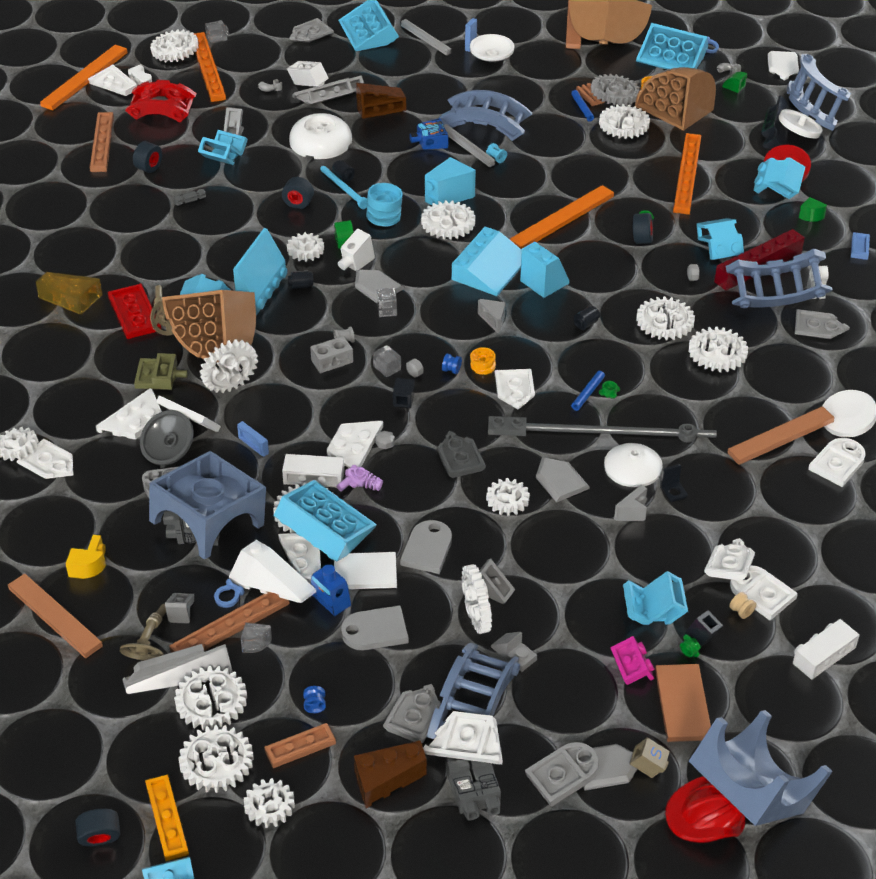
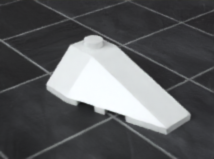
M255 540L241 550L229 575V579L245 589L250 590L252 587L260 589V592L264 594L268 592L276 593L280 598L299 603L304 602L316 593V588L275 551L258 540Z

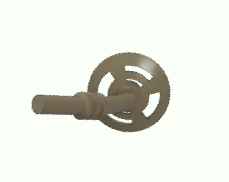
M157 285L155 287L154 307L150 314V321L156 332L169 336L173 335V328L165 316L162 302V286ZM159 323L161 326H165L166 331L159 329L157 327V324Z
M162 604L156 612L149 616L146 621L147 625L137 643H130L120 647V652L123 655L137 660H148L164 655L162 651L151 646L148 640L153 630L162 622V617L166 613L165 604Z

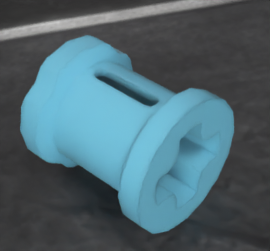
M490 144L486 150V153L495 158V161L498 163H502L507 157V151L500 149L497 144Z

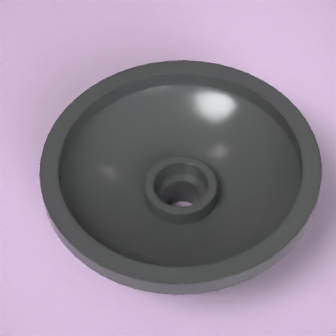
M166 410L153 416L144 426L140 437V448L144 457L156 465H169L180 460L187 453L193 441L191 421L183 413L175 410Z

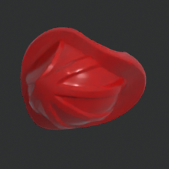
M704 776L696 778L680 787L673 793L666 805L665 815L669 828L676 836L686 841L707 843L728 837H738L745 827V816Z

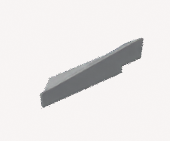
M362 76L346 78L324 84L320 87L317 86L295 92L292 97L308 105H313L356 92V83L364 82Z
M200 644L138 662L134 666V673L129 677H124L122 680L126 693L132 694L179 686V682L185 683V676L192 677L191 671L197 674L200 673L201 667L204 671H207L209 666L212 667V670H216L220 666V671L222 672L228 668L229 674L233 671L225 644L204 652V648Z

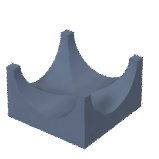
M209 451L150 482L149 521L154 525L161 522L162 515L166 510L180 516L193 532L197 541L199 556L205 560L211 556V550L219 532L234 517L248 513L255 527L260 528L264 525L266 487Z
M766 710L760 711L758 716L744 731L726 742L725 730L728 723L722 717L716 718L689 760L754 826L804 814L833 772L826 765L821 766L815 773L805 778L794 777L782 771L775 764L768 751L766 732L772 716Z

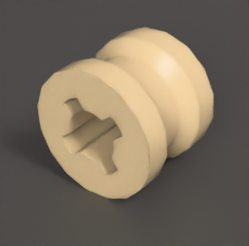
M740 592L732 599L729 607L733 611H737L742 619H745L753 613L757 604L755 601L749 600L744 592Z

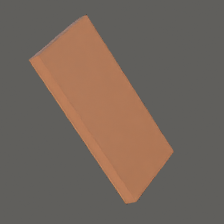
M699 664L656 665L655 673L667 742L702 741L711 724Z

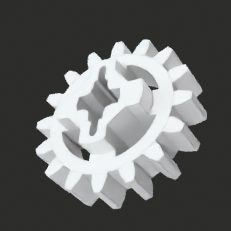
M304 232L303 235L298 233L297 237L292 236V240H288L287 244L289 256H292V259L298 258V261L305 260L307 262L308 259L313 261L314 257L319 258L324 250L323 239L319 238V235L313 236V233L306 234Z
M20 427L19 430L13 428L10 432L5 431L6 435H0V458L3 457L4 460L8 458L11 461L15 458L21 460L22 456L28 457L29 452L34 453L33 448H38V438L34 430L30 431V428L25 430L23 427Z
M506 478L505 482L498 479V484L493 482L492 487H488L486 501H488V506L492 507V511L499 510L500 515L503 512H506L507 516H510V512L517 515L518 510L524 511V506L528 507L530 493H528V487H523V482L517 484L516 479L512 482L509 481V478Z
M273 778L270 779L269 783L261 780L260 786L254 783L253 791H246L247 797L244 798L245 814H248L250 821L256 820L257 826L263 822L265 823V828H268L270 823L277 827L279 820L285 823L286 815L292 816V809L295 808L294 793L290 792L289 785L283 787L281 780L277 784L274 783Z

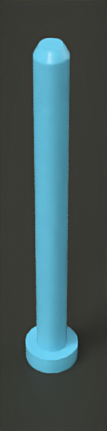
M321 166V171L358 202V207L361 209L367 208L368 202L366 197L358 195L326 166Z

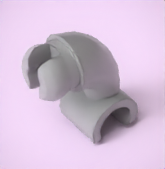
M721 63L717 66L719 73L732 70V74L741 72L740 64Z
M278 79L273 80V84H267L263 81L258 84V88L264 92L282 90V82L279 83Z

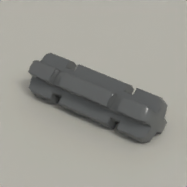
M199 189L197 192L192 191L182 194V196L177 195L174 196V203L179 206L183 202L186 204L198 200L197 198L203 199L206 197L204 189Z

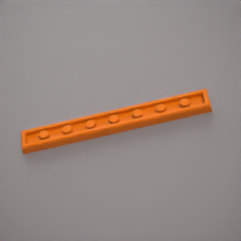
M205 32L194 33L199 43V48H197L195 54L211 102L226 100Z
M118 45L111 47L40 101L41 107L52 111L86 86L89 83L88 79L113 65L128 53L127 48Z
M689 133L685 135L673 213L690 215L701 135Z
M602 185L509 240L520 249L533 242H538L613 198L614 192Z

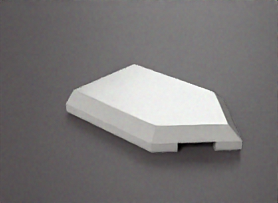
M770 51L768 53V69L770 73L780 75V78L783 80L788 79L791 75L798 74V56L795 52Z
M531 369L495 370L499 399L516 409H520L535 396Z
M46 439L41 440L37 444L38 448H33L34 453L29 452L28 457L22 456L21 460H17L18 464L45 479L73 475L72 454Z
M740 538L733 540L732 544L726 546L723 544L714 547L704 572L711 577L742 581L746 578L755 552L751 548H747Z

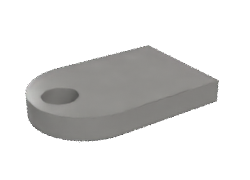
M427 520L417 524L411 532L400 559V565L440 574L452 542L450 528L436 520ZM431 529H438L439 531H438V532H431L430 530H431Z
M400 605L356 612L349 615L342 623L343 641L346 645L356 650H369L408 643V634ZM350 630L357 631L354 635H350L347 632Z
M574 742L562 746L525 770V773L552 807L590 783L599 771V761L592 747L584 743ZM583 755H589L591 757V759L587 762H582L579 760L580 757Z

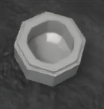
M690 264L687 268L689 281H697L699 279V267L697 264Z
M414 358L406 363L408 373L414 378L423 373V366L419 360Z
M382 431L377 434L376 444L379 448L388 449L393 447L395 437L392 432Z

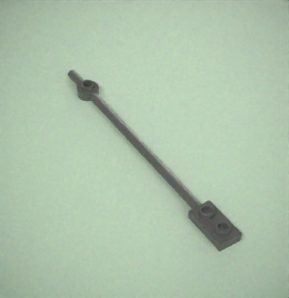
M489 416L488 435L526 436V431L678 436L684 442H693L697 437L716 438L717 430H698L692 424H682L679 429L526 423L525 417Z

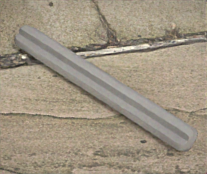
M404 19L401 21L403 28L446 56L451 54L449 46L409 20Z
M448 124L444 125L449 138L488 167L495 165L494 158Z

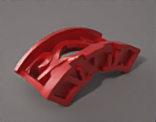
M157 80L150 83L147 81L132 90L134 96L125 111L136 120L145 115L160 114L180 123L189 115L192 101L197 93L180 83L178 85L170 83L169 80ZM157 96H166L168 100L164 101L152 98Z

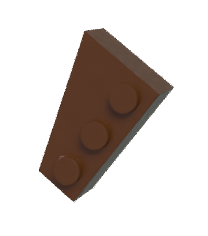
M356 83L357 110L362 119L406 111V97L401 88Z
M421 740L354 756L355 774L365 808L367 809L372 806V803L381 797L386 798L390 796V792L397 788H404L427 775V759Z

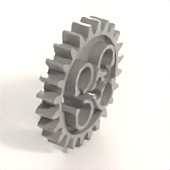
M604 74V76L599 75V77H595V80H592L591 93H593V96H597V99H602V102L607 101V104L613 103L614 106L616 104H619V106L624 104L627 106L628 103L636 102L640 87L637 86V83H633V80L629 81V78L618 77L617 74L615 76Z

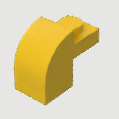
M101 535L92 536L87 550L71 548L66 561L68 577L91 578L104 570L106 567L104 557L105 544L102 543Z

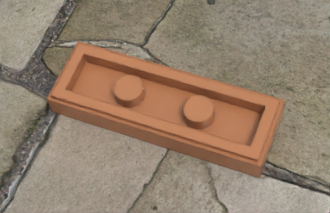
M325 723L264 748L272 767L276 768L335 745L336 739L328 724Z

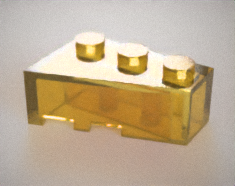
M46 272L36 281L39 298L78 314H82L102 296L99 278Z

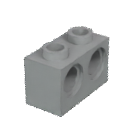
M344 336L310 347L311 361L319 373L353 363V349Z

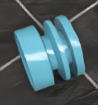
M390 183L372 185L368 190L367 219L377 226L397 224L401 217L403 196L401 189Z

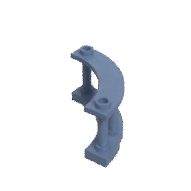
M802 54L800 58L801 68L795 81H789L786 92L790 94V101L800 112L808 117L811 115L816 119V123L833 131L838 122L835 119V115L843 99L848 101L851 93L847 89L840 88L826 79L817 69L816 59L813 56ZM809 76V77L811 78V80H810V83H809V85H808V87H807V89H806V91H805V93H804V92H803V88H804L803 85H804V83H805L807 77ZM817 83L822 87V90L815 104L812 105L809 102V97ZM829 91L836 95L837 98L829 115H826L819 108Z
M471 90L449 98L447 101L452 105L450 111L440 115L439 118L443 125L448 124L452 128L466 122H474V124L486 126L489 124L497 127L496 130L502 132L513 141L524 133L525 130L519 124L531 116L532 112L517 100L502 93L489 90ZM473 105H483L482 107H472ZM489 106L500 108V111L497 112L488 108ZM506 111L512 114L515 117V120H512L511 118L507 117L505 115Z
M812 249L794 256V260L783 262V259L768 261L767 265H758L757 262L739 259L726 266V272L737 277L740 297L733 300L732 304L741 308L775 307L794 304L815 297H824L826 293L833 290L832 287L822 284L818 264L826 259L825 252ZM811 266L815 286L804 290L800 271L801 268ZM791 271L794 275L797 292L784 295L780 274ZM744 276H751L754 279L756 296L747 295ZM761 276H773L777 296L764 297Z
M467 644L462 649V653L465 654L463 657L458 656L447 676L440 693V697L444 698L439 709L435 708L426 737L436 738L435 732L440 726L445 724L448 710L455 709L465 713L493 716L505 688L514 676H517L519 673V657L514 656L508 663L479 654L477 644ZM477 662H478V663L485 664V665H488V666H491V667H495V668L501 669V670H503V671H500V670H497V669H493V668H490V667H487V666H483V665L477 664ZM473 671L499 680L496 687L492 688L466 680L464 675L466 672ZM464 688L490 696L491 699L487 709L455 700L456 690Z

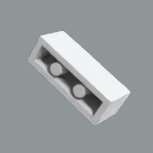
M297 61L287 68L295 85L320 87L324 85V81L329 79L321 62Z
M286 454L282 470L283 484L303 485L304 482L307 484L315 480L324 487L337 488L336 486L344 477V458Z
M841 619L834 624L830 623L824 631L814 634L804 645L800 644L795 649L793 664L812 680L854 650L857 646L859 634Z

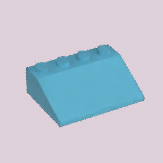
M377 0L365 1L338 20L355 51L385 46L394 42L399 37Z
M651 23L636 62L667 70L678 67L697 69L707 51L708 38L707 36Z
M484 227L452 263V280L498 296L521 269L522 249L501 232Z
M266 228L261 231L233 269L235 291L255 292L256 315L264 308L266 301L271 298L273 291L279 287L281 280L287 275L285 259Z
M315 480L282 496L273 515L282 524L290 527L297 535L308 540L314 547L319 548L336 562L346 557L377 525Z

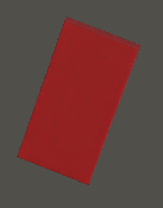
M142 284L107 292L126 339L156 332L150 321L152 306ZM158 323L157 327L161 329V325Z

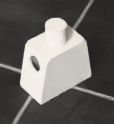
M357 229L341 246L342 259L338 262V266L342 270L348 267L355 271L359 270L375 258L371 235Z

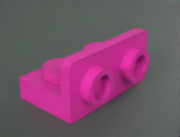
M634 636L610 647L623 680L627 685L646 675L650 681L654 679L651 672L654 670L650 659L645 658V654H647L646 648L642 642L638 643Z

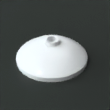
M486 34L478 36L471 41L470 51L478 59L497 62L505 60L513 54L514 43L502 35Z
M625 443L612 448L607 453L604 461L607 475L616 483L627 487L647 486L654 483L660 477L663 467L660 456L654 450L637 443Z

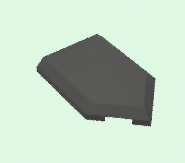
M449 431L444 441L437 447L445 469L452 478L481 472L486 468L473 439L468 437L462 438L456 436V433Z

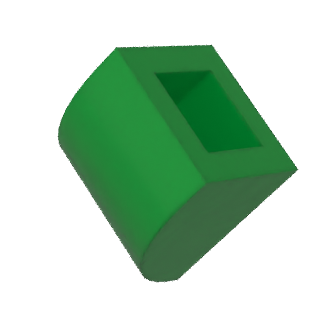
M735 72L723 83L722 87L739 93L746 86L747 73Z
M809 197L801 205L799 218L810 222L820 221L825 218L827 204Z
M351 220L334 223L335 240L338 249H341V246L354 233Z

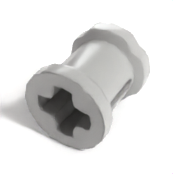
M352 327L337 331V329L333 330L334 339L344 336L347 341L355 342Z

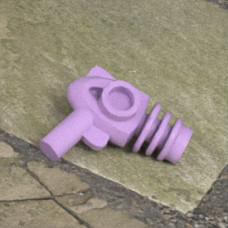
M352 465L351 468L345 470L346 478L336 487L339 491H343L349 485L353 488L365 486L366 489L369 487V489L373 488V490L379 491L383 480L380 477L376 478V476H373V473L370 474L363 467Z

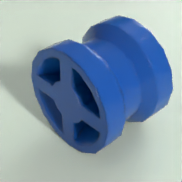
M447 353L443 359L442 371H452L453 374H458L461 368L462 357H452L451 354Z
M320 686L307 687L303 692L305 711L319 713L325 710L324 688Z

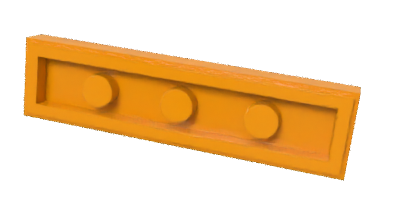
M168 774L145 780L165 861L189 855Z

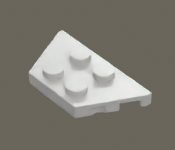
M149 388L96 425L97 432L110 431L114 436H125L130 439L140 437L146 423L153 416L162 412L159 404L156 402L157 400L152 389Z
M383 421L341 424L327 448V455L330 457H343L344 466L351 468L352 465L361 467L376 441L377 434L383 428Z
M453 711L446 719L445 724L440 726L435 732L436 738L429 746L425 744L423 747L424 753L427 755L501 765L503 762L497 722L490 715Z

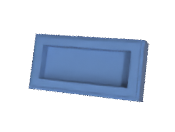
M474 18L465 25V51L470 52L471 41L477 37V19Z
M853 232L851 258L868 260L869 234Z
M243 421L237 424L240 440L263 457L269 454L267 439Z

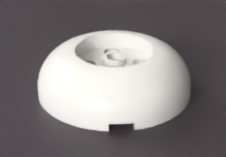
M318 113L298 120L290 131L289 142L293 151L303 157L309 155L314 156V159H328L339 156L348 150V146L352 144V133L349 126L341 118L331 114Z

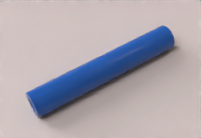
M578 90L572 91L571 95L588 121H592L594 115Z
M597 371L572 403L571 407L574 410L578 411L604 379V372Z

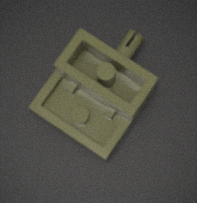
M158 353L156 359L140 358L134 382L135 389L172 390L176 377L187 378L188 371L177 370L176 354Z

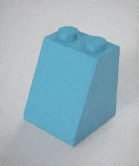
M451 157L425 174V202L430 205L432 203L438 205V201L444 203L447 200L450 203L453 200L454 203L475 197L476 170Z
M537 242L522 248L520 279L522 283L543 298L569 284V279L557 256Z

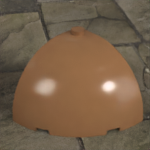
M570 0V17L574 29L581 37L599 42L600 45H608V43L623 44L637 38L646 27L652 5L638 0Z
M688 67L664 70L648 79L639 91L635 103L637 108H642L643 111L684 131L714 110L716 85L713 76L703 70Z
M216 290L162 297L165 316L170 321L173 334L182 346L196 357L202 359L209 358L210 355L208 353H214V347L219 349L221 348V343L225 346L228 340L231 343L235 339L238 342L243 340L251 346L256 327L255 292Z

